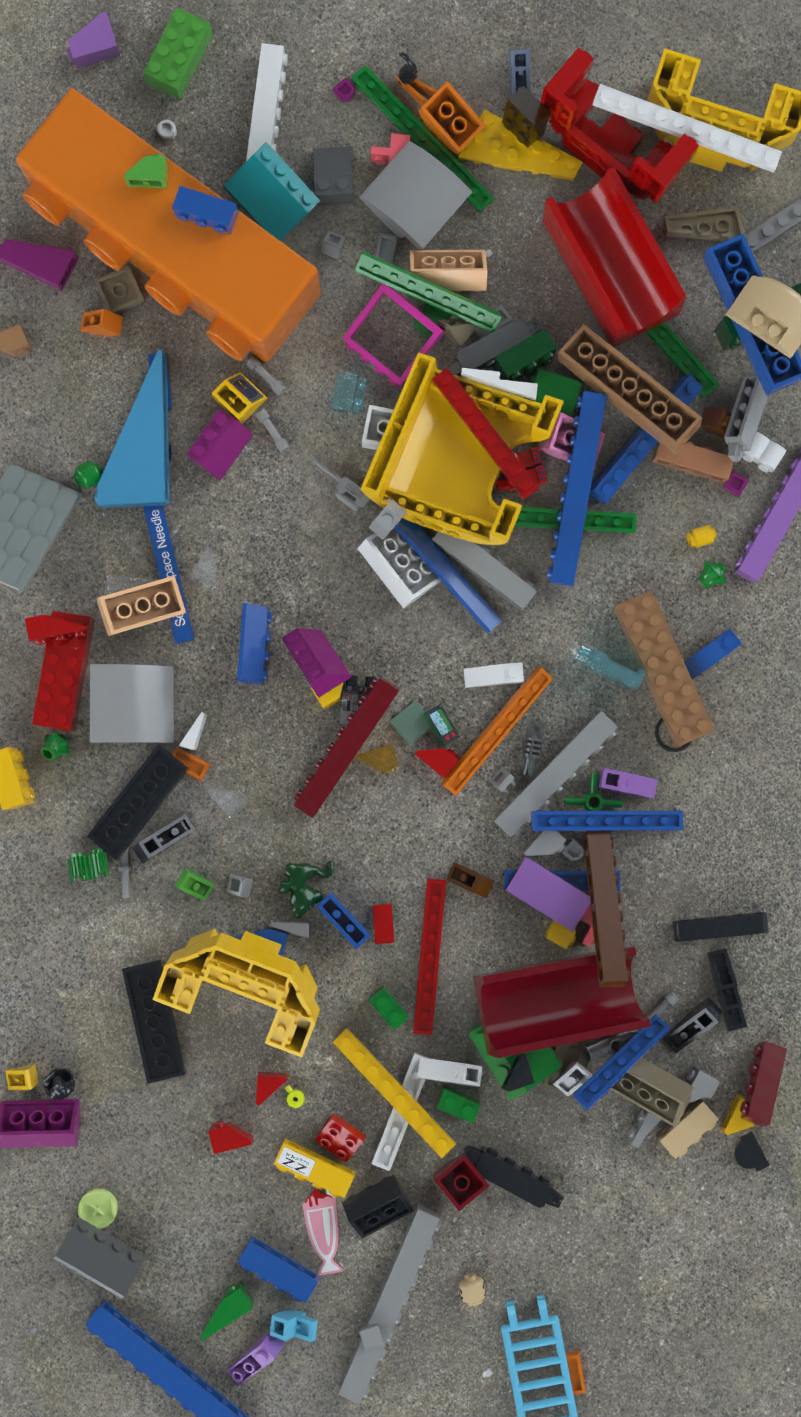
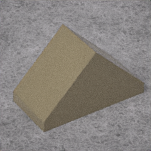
M460 318L440 320L437 323L445 331L446 339L459 347L464 344L477 328L476 325Z

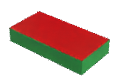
M392 903L372 905L375 944L394 943Z

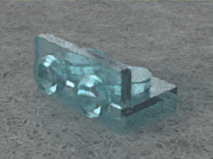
M338 372L331 409L360 415L363 407V395L366 390V379L359 373Z

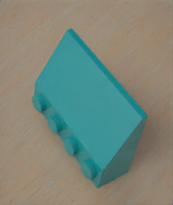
M267 142L223 186L259 226L279 241L320 201Z

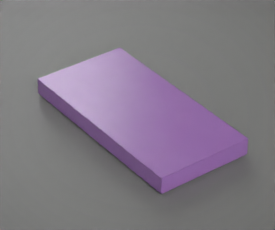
M527 857L506 891L572 932L590 904V898L587 894Z

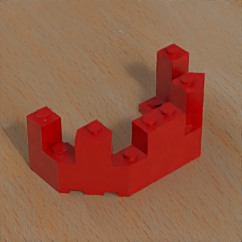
M578 47L543 89L541 103L551 112L550 125L556 134L560 133L563 140L561 143L564 148L599 177L603 178L607 169L614 166L627 191L634 198L645 200L649 197L652 202H658L677 180L681 170L696 154L699 145L693 137L687 136L684 133L674 146L661 139L645 159L640 156H633L632 153L641 144L644 136L638 128L632 127L623 116L615 113L612 114L601 128L598 127L595 121L589 120L586 117L595 107L593 106V101L599 85L584 78L591 70L594 59L587 51H583Z

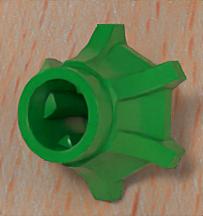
M706 560L704 562V569L698 579L707 589L717 584H726L725 571L727 569L720 561L716 564Z
M55 731L52 735H45V744L41 749V754L45 759L53 760L54 758H61L63 755L70 754L71 751L67 746L68 738L65 735H59Z

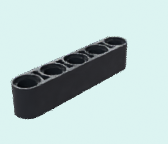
M766 912L673 921L674 939L676 942L769 932Z

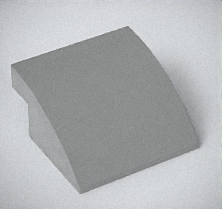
M408 141L359 198L395 236H398V239L406 236L420 250L428 244L469 197L472 191L434 156Z
M90 664V743H174V667Z

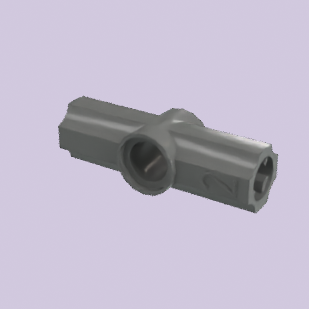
M638 1030L600 1037V1039L583 1045V1055L588 1062H593L609 1054L614 1055Z

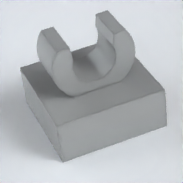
M503 768L489 781L499 791L505 793L509 792L506 789L509 784L516 785L513 781L515 778Z

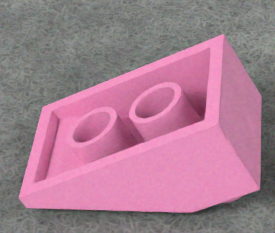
M560 412L551 436L546 440L540 441L539 451L567 461L568 453L572 452L573 447L570 446L571 434H575L576 429L573 426L574 418ZM600 432L595 466L605 437L603 432Z

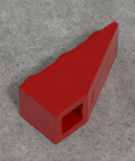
M44 614L25 618L28 639L30 642L36 643V645L47 644L48 640L53 639L56 642L67 640V636L72 635L75 638L86 636L87 632H91V629L86 626Z

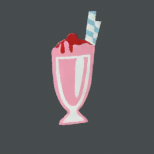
M314 1189L312 1194L303 1203V1211L312 1247L316 1254L324 1261L318 1275L343 1272L342 1267L333 1260L339 1239L336 1197L331 1195L329 1190H326V1194H323L318 1189Z

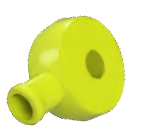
M290 1085L285 1087V1090L288 1092L286 1097L288 1105L292 1108L301 1107L305 1101L304 1094L300 1090H293Z

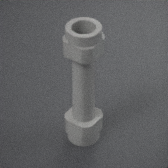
M252 356L247 361L246 365L253 372L256 371L264 378L278 396L283 394L286 386L280 380L274 379L261 366V362L257 358Z
M265 409L259 411L256 417L261 424L265 425L275 440V445L280 453H284L290 448L285 438L282 439L270 421L268 412Z
M670 991L664 996L665 1000L646 1017L650 1020L655 1014L659 1016L670 1005L674 1006L679 998Z

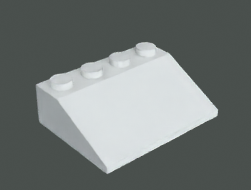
M395 528L391 530L384 540L374 533L367 537L357 548L403 609L441 582L438 576Z

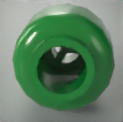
M89 460L77 466L73 476L80 487L90 489L99 483L103 470L98 463L95 464Z

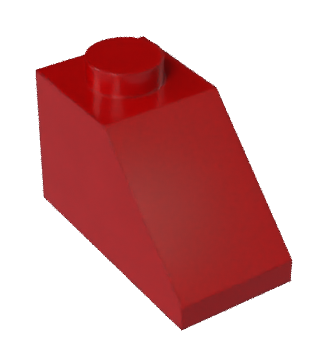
M440 748L418 750L415 752L419 759L443 779L459 761L456 758L458 755L450 748L448 750Z
M223 1120L213 1123V1126L208 1131L214 1154L249 1146L254 1141L251 1134L231 1122L224 1123Z

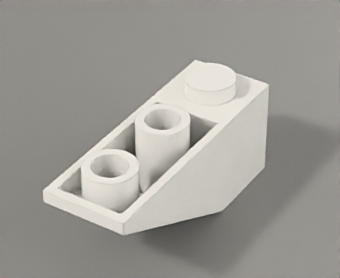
M420 1058L417 1078L480 1087L483 1066Z

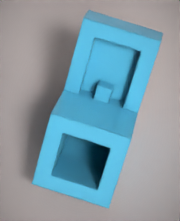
M280 1311L272 1315L270 1336L284 1341L297 1337L313 1342L316 1340L318 1320L307 1317L306 1312Z

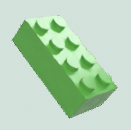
M176 7L143 72L146 83L180 100L213 36L211 24Z

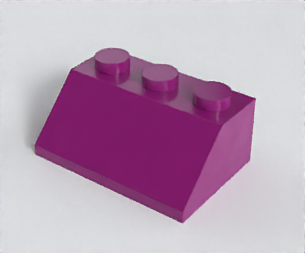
M219 408L190 448L187 456L191 461L221 481L253 434L237 419Z

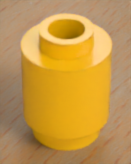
M705 525L690 530L689 533H686L688 545L691 548H698L714 543L716 538L715 529L711 528L710 525Z

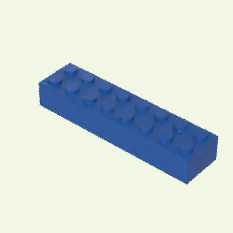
M744 234L708 248L703 256L727 311L752 276L763 277ZM732 320L766 396L801 382V357L797 350L790 359Z

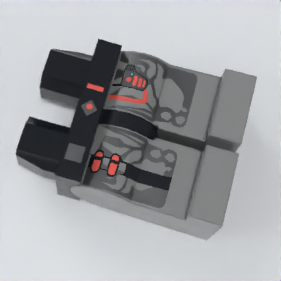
M351 675L352 677L346 680V685L343 686L340 724H348L347 718L352 710L357 711L360 706L358 701L363 694L367 695L371 689L368 686L376 677L366 676L365 687L357 686L358 676Z

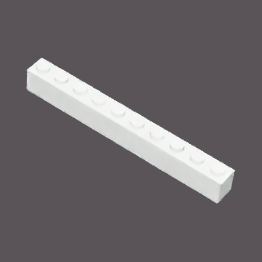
M261 44L246 161L265 142L276 152L274 139L278 138L279 127L276 124L277 120L281 118L279 102L283 101L281 85L285 84L286 72H283L284 66L288 64V54H285V49L282 45ZM240 206V212H242L244 215H246L248 218L254 221L249 216V214Z

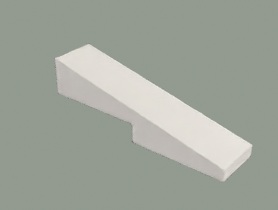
M462 368L461 377L536 401L538 386L536 383L500 380V372Z

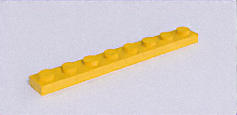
M348 1028L333 1041L335 1046L441 1158L456 1145V1142Z

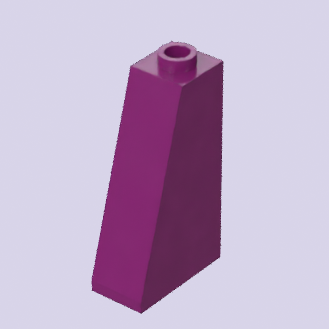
M5 239L3 244H0V261L3 264L60 291H63L79 259L74 251L8 239Z

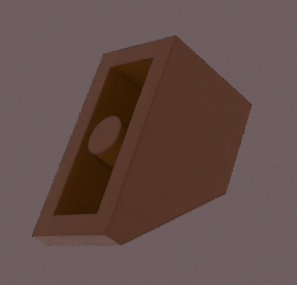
M455 862L446 879L484 898H487L494 883V880Z

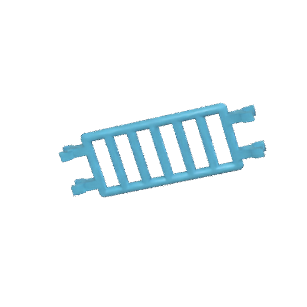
M544 1294L536 1295L541 1318L517 1322L514 1301H506L510 1323L502 1325L501 1332L517 1416L526 1417L525 1411L567 1404L569 1415L560 1417H578L558 1316H548ZM552 1324L554 1336L511 1343L510 1332ZM556 1344L558 1353L556 1356L515 1363L513 1353L515 1351ZM560 1364L562 1375L519 1383L518 1371ZM564 1384L566 1395L523 1403L521 1391Z

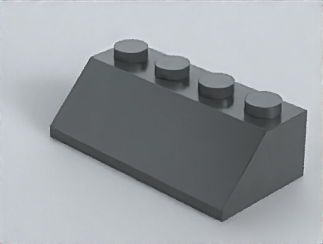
M79 1217L54 1259L123 1299L146 1256Z

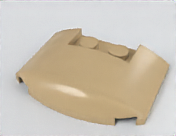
M752 276L725 315L791 359L801 344V295L777 280L768 277Z

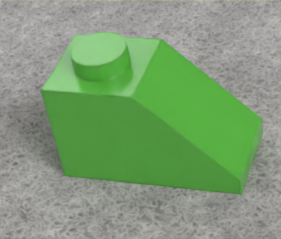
M159 154L144 156L124 174L127 186L167 188L168 163L166 157Z

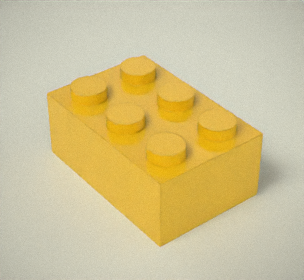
M6 747L0 749V805L2 810H14L34 803L35 793L33 788L29 786L28 780H30L27 769H24L22 763L24 762V756L18 748Z

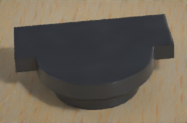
M752 1131L739 1137L741 1142L735 1148L734 1157L741 1167L745 1169L755 1168L758 1172L770 1166Z

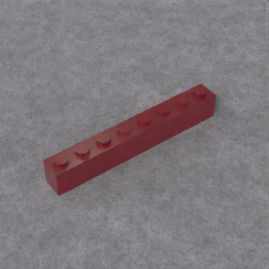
M382 676L372 680L368 686L371 690L367 695H362L358 701L360 706L357 711H351L347 718L348 724L346 727L341 726L336 734L338 739L335 743L331 741L325 750L328 753L326 757L318 760L315 765L317 770L313 775L311 773L304 781L306 784L303 791L299 789L293 799L296 800L294 806L310 817L314 818L398 694L400 688Z

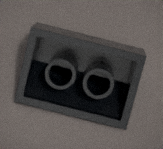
M395 1175L385 1177L379 1183L368 1186L362 1192L351 1195L342 1202L349 1223L362 1239L414 1212L407 1195Z

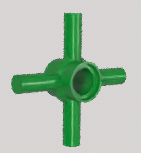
M591 773L590 792L584 798L564 797V805H582L587 811H600L602 807H622L623 800L603 799L598 793V773ZM591 797H596L598 800V804L594 808L589 805Z

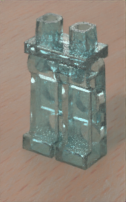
M584 646L579 648L574 659L583 663L582 668L586 670L589 668L594 673L632 692L639 689L647 671L639 668L634 672L608 659L607 655L598 652L599 649L593 647L591 650Z

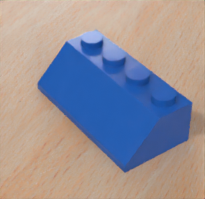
M243 603L237 681L240 683L264 685V681L268 680V669H265V663L269 662L270 650H267V642L270 643L271 631H268V624H272L273 613L269 612L270 609L268 607Z

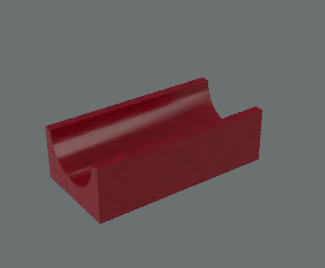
M624 947L627 950L626 968H629L630 979L624 987L599 988L596 952L474 975L473 982L487 1055L501 1058L651 1027L650 1020L642 1013L633 989L631 963L636 955L635 947Z

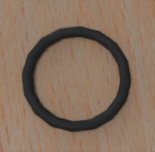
M663 718L658 721L655 726V737L661 748L668 752H679L690 746L692 741L676 749L665 746L659 737V727L663 722Z

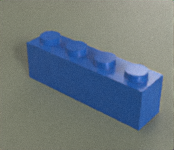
M251 1236L238 1260L241 1268L248 1272L256 1273L257 1277L262 1281L273 1283L276 1289L281 1292H288L298 1302L303 1301L306 1303L318 1283L319 1275Z

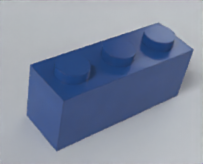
M179 186L172 206L174 214L178 219L193 221L200 227L209 226L223 234L225 232L232 233L239 212L236 203L183 186Z
M332 891L316 906L356 949L371 936V933Z

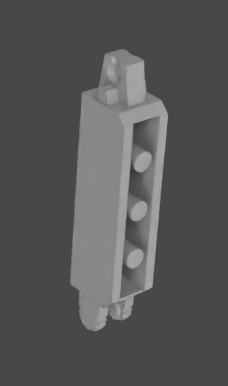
M754 368L750 376L743 378L724 436L729 450L728 457L732 462H739L743 452L751 450L768 397Z

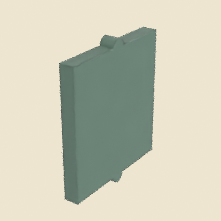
M416 700L390 721L398 731V735H401L409 745L413 744L431 729L423 715L427 711H424Z

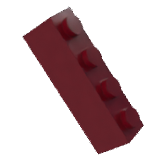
M768 1041L760 1042L755 1046L753 1052L755 1059L749 1069L751 1076L745 1086L746 1097L740 1107V1112L742 1113L740 1119L761 1127L770 1125L787 1053L786 1048Z

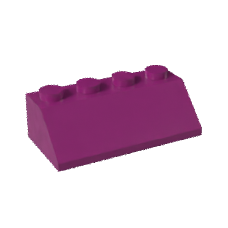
M296 628L281 638L318 698L352 677L321 630Z
M79 1099L1 1101L0 1148L77 1146L80 1132Z

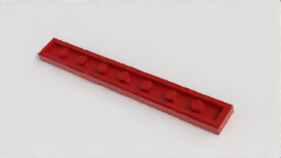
M427 878L413 1034L432 1035L446 890V880Z

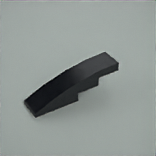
M727 949L707 953L727 1032L747 1028L742 1010L743 1005L737 989L738 984Z

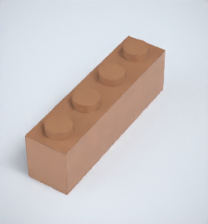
M658 441L652 462L721 483L729 480L734 463L728 457L727 452L721 451L718 453L712 451V448L707 446H695L690 441H687L676 454L672 453Z

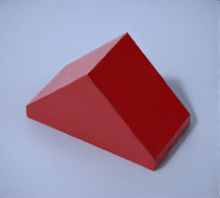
M258 1073L257 1106L262 1104L288 1080L289 1075L287 1073Z

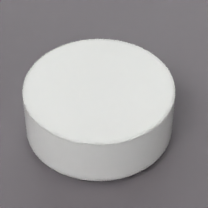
M163 120L157 126V132L161 139L170 141L175 138L177 130L172 121Z

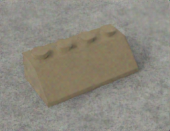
M641 1058L610 1090L676 1128L691 1099L694 1087Z

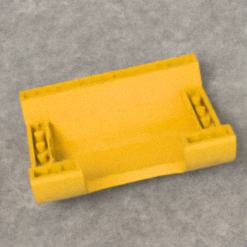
M418 352L361 486V491L382 508H385L393 499L407 512L403 519L473 543L485 545L505 544L510 539L522 505L503 499L500 506L492 500V491L501 470L433 383L432 378L442 372V370L437 369L436 358ZM454 375L511 450L520 444L543 441L551 436L564 403L563 400L545 395L541 404Z

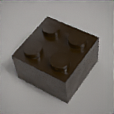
M523 86L507 100L502 123L507 130L517 137L520 143L529 148L544 135L551 112Z

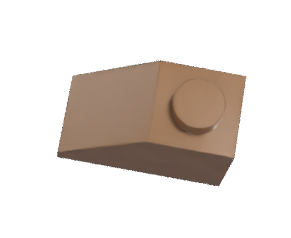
M20 324L0 332V352L13 357H24L33 350L26 332Z

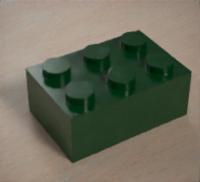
M546 328L496 356L493 369L496 372H500V380L519 382L521 377L525 375L527 377L531 376L540 366L546 367L551 364L557 346Z

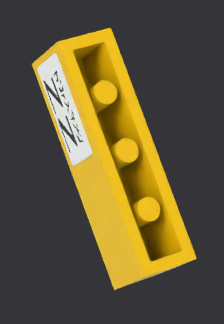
M286 1138L273 1164L276 1165L279 1171L284 1173L288 1171L294 1174V1177L298 1180L312 1182V1186L315 1188L329 1190V1193L337 1198H340V1196L345 1198L355 1177L354 1170Z

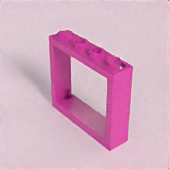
M382 283L342 339L346 341L345 346L353 352L357 350L361 354L359 357L363 361L374 364V370L383 376L385 373L390 377L388 381L395 387H404L415 358L402 376L399 377L352 339L383 295L386 294L433 332L419 353L429 355L445 331L393 288Z

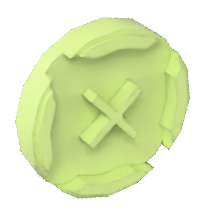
M96 1188L88 1191L78 1205L79 1217L98 1229L108 1227L114 1221L118 1212L116 1198L105 1189Z

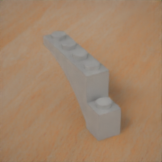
M695 1067L687 1076V1083L694 1087L689 1103L706 1097L711 1099L720 1081ZM644 1109L639 1113L637 1125L633 1126L628 1134L629 1142L639 1148L649 1132L661 1121L660 1118Z

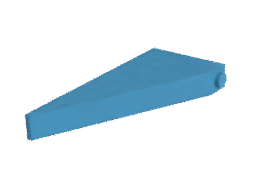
M158 350L97 485L95 501L103 509L170 505L167 355L162 350Z

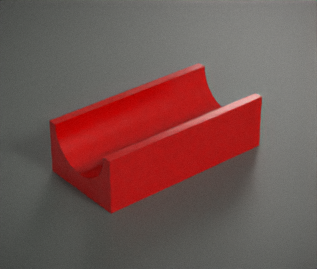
M614 166L607 169L604 177L597 185L574 200L564 203H556L553 197L545 200L542 222L612 347H616L680 314L687 296Z

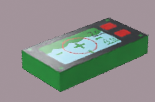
M441 704L423 714L442 746L460 737Z

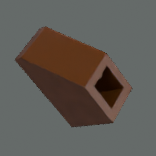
M705 407L702 414L701 427L708 433L724 438L731 414L724 408Z

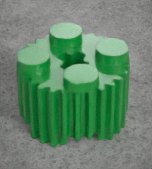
M102 849L91 850L89 855H83V852L73 853L67 859L70 883L75 882L76 878L79 877L81 881L95 879L101 873H103L104 877L110 876L106 852L103 853Z

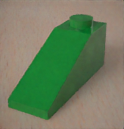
M242 1282L238 1285L234 1283L225 1290V1294L202 1330L201 1341H204L252 1310L254 1301Z

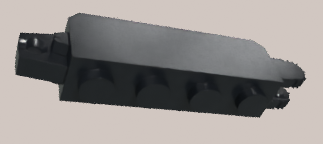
M468 1145L465 1148L464 1154L470 1162L474 1163L475 1168L484 1179L538 1208L544 1207L545 1204L559 1208L564 1197L553 1189L550 1179L543 1175L538 1177L533 1174L532 1169L524 1165L522 1167L516 1165V1161L508 1156L503 1158L492 1147L487 1149L482 1146L480 1150Z

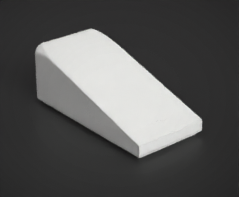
M200 713L179 746L197 750L207 714Z

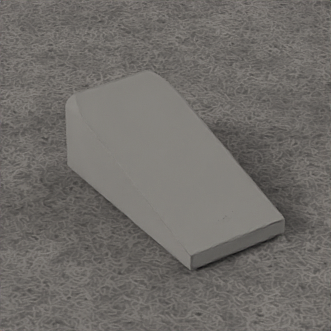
M273 920L270 923V926L304 938L309 939L310 937L309 921Z

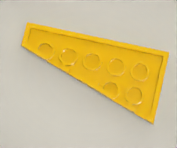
M485 109L480 119L486 126L464 147L457 159L459 161H474L476 164H491L493 167L520 172L524 170L537 175L541 173L550 175L553 178L570 181L575 179L583 163L541 139H538L527 148L518 141L511 131L504 127L502 118Z

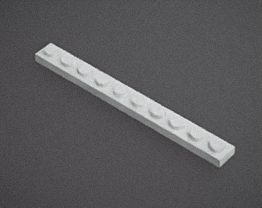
M600 84L593 101V106L679 138L685 133L687 136L693 137L698 145L773 173L782 154V151L602 84Z

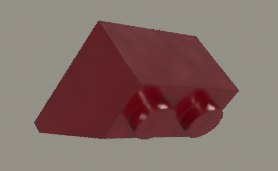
M465 1154L448 1161L433 1174L436 1184L458 1211L462 1210L490 1186Z

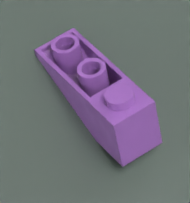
M602 768L598 788L655 798L658 780Z
M268 1330L226 1372L239 1385L243 1384L277 1357L284 1342L279 1338L270 1336V1330Z

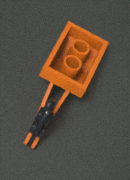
M399 53V56L407 64L399 70V75L395 80L421 106L418 111L427 129L443 146L457 155L486 125L448 81L437 91L417 80L418 71L415 62L406 53Z

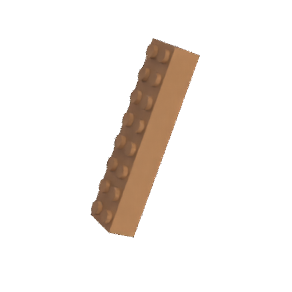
M583 324L559 350L558 361L597 393L607 395V401L672 453L676 454L701 427L702 417L586 325Z
M652 590L616 605L613 610L674 746L684 745L715 731Z

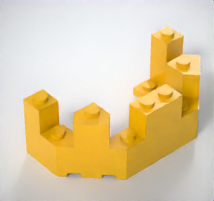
M664 48L649 91L648 100L650 103L779 151L793 143L801 130V91L774 83L763 118L691 96L690 93L701 59ZM654 128L660 140L663 139L665 142L670 140L672 145H675L680 139ZM699 145L696 154L689 161L722 172L726 162L743 168L748 166L750 171L759 168Z
M215 929L190 938L185 948L171 954L164 966L153 997L154 1001L190 1014L202 981H206L278 1009L265 1044L301 1058L320 1011L314 998L318 987L307 965L298 966L296 961L278 955L281 944L248 931L244 932L241 940L224 933L218 934Z

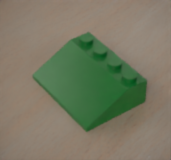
M479 1022L471 1028L468 1034L502 1087L516 1055L501 1058L487 1055L482 1025ZM552 1047L523 1053L527 1056L535 1083L510 1092L505 1091L510 1101L529 1091L563 1067Z

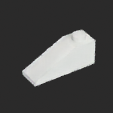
M520 662L464 669L465 688L523 683V664Z

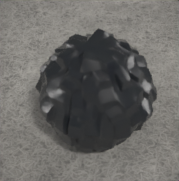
M55 1068L44 1077L43 1085L47 1096L54 1100L67 1098L74 1091L75 1080L71 1071L66 1068Z

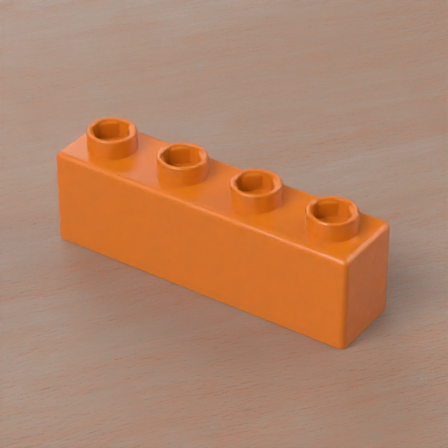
M70 88L16 157L17 164L30 184L22 194L25 201L38 214L56 226H60L68 216L86 229L89 233L84 238V244L109 267L120 271L129 261L148 275L150 279L145 284V289L159 304L171 313L181 316L189 306L212 324L206 331L207 336L230 357L237 361H242L251 352L263 362H269L320 297L321 290L317 268L240 211L231 234L227 232L224 234L219 233L212 227H200L193 221L178 219L174 214L172 206L179 186L220 199L223 198L167 157V188L127 186L124 174L144 156H151L153 154L166 156L77 90Z

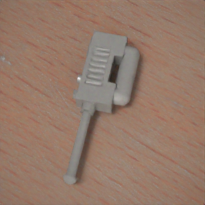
M317 459L313 460V464H316L339 483L336 486L337 492L335 494L339 500L354 511L365 508L371 499L361 491V487L355 481L352 482L348 476L338 477L319 463ZM348 493L350 496H352V497L355 498L356 500H355V501L352 500L351 498H349V497H348L347 495H345V494Z

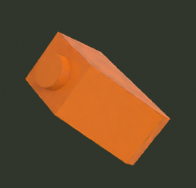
M106 309L83 313L80 331L106 337L119 336L123 328V317Z

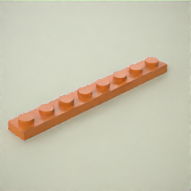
M538 665L443 779L441 784L456 796L553 680L541 666Z

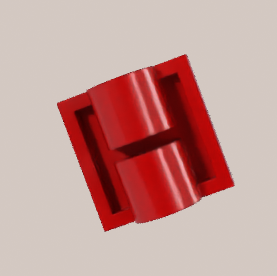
M333 1114L328 1118L314 1141L344 1162H347L364 1142L366 1135Z

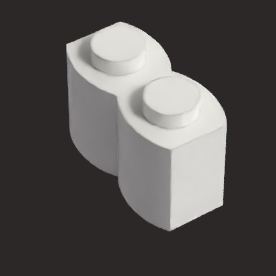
M756 432L751 450L744 451L742 458L747 462H755L763 472L767 473L769 471L772 473L787 450L769 440L763 434Z

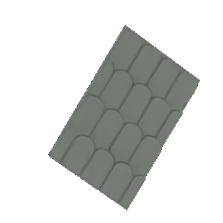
M10 464L0 480V583L16 590L26 591L82 495L80 492Z

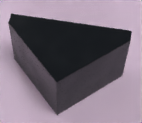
M523 1053L516 1055L502 1084L501 1089L508 1092L535 1083L527 1056Z

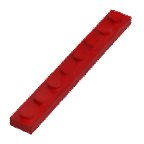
M446 368L432 378L433 383L521 498L525 500L539 490L537 483L451 371Z

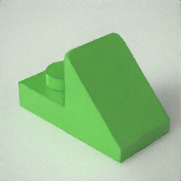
M184 869L174 886L205 901L215 884L193 870L188 871Z

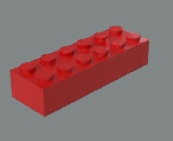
M52 610L51 617L86 626L91 629V632H87L86 636L83 637L67 636V640L56 642L55 639L47 641L32 725L75 732L95 619L90 616Z

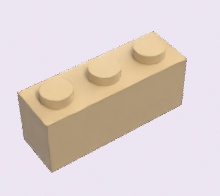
M699 1099L684 1111L676 1128L669 1124L656 1137L676 1159L678 1156L682 1157L685 1155L690 1145L698 1143L707 1130H712L719 1119Z

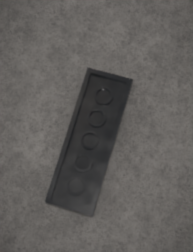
M158 744L87 837L115 860H119L190 768Z
M161 959L123 968V977L147 1084L186 1075L172 1007L153 1000L163 972Z

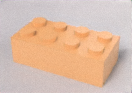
M410 250L409 272L454 292L486 291L487 261L485 250Z
M175 576L96 599L108 636L186 613Z

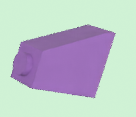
M106 11L98 15L68 40L70 49H67L70 61H74L77 68L120 56Z

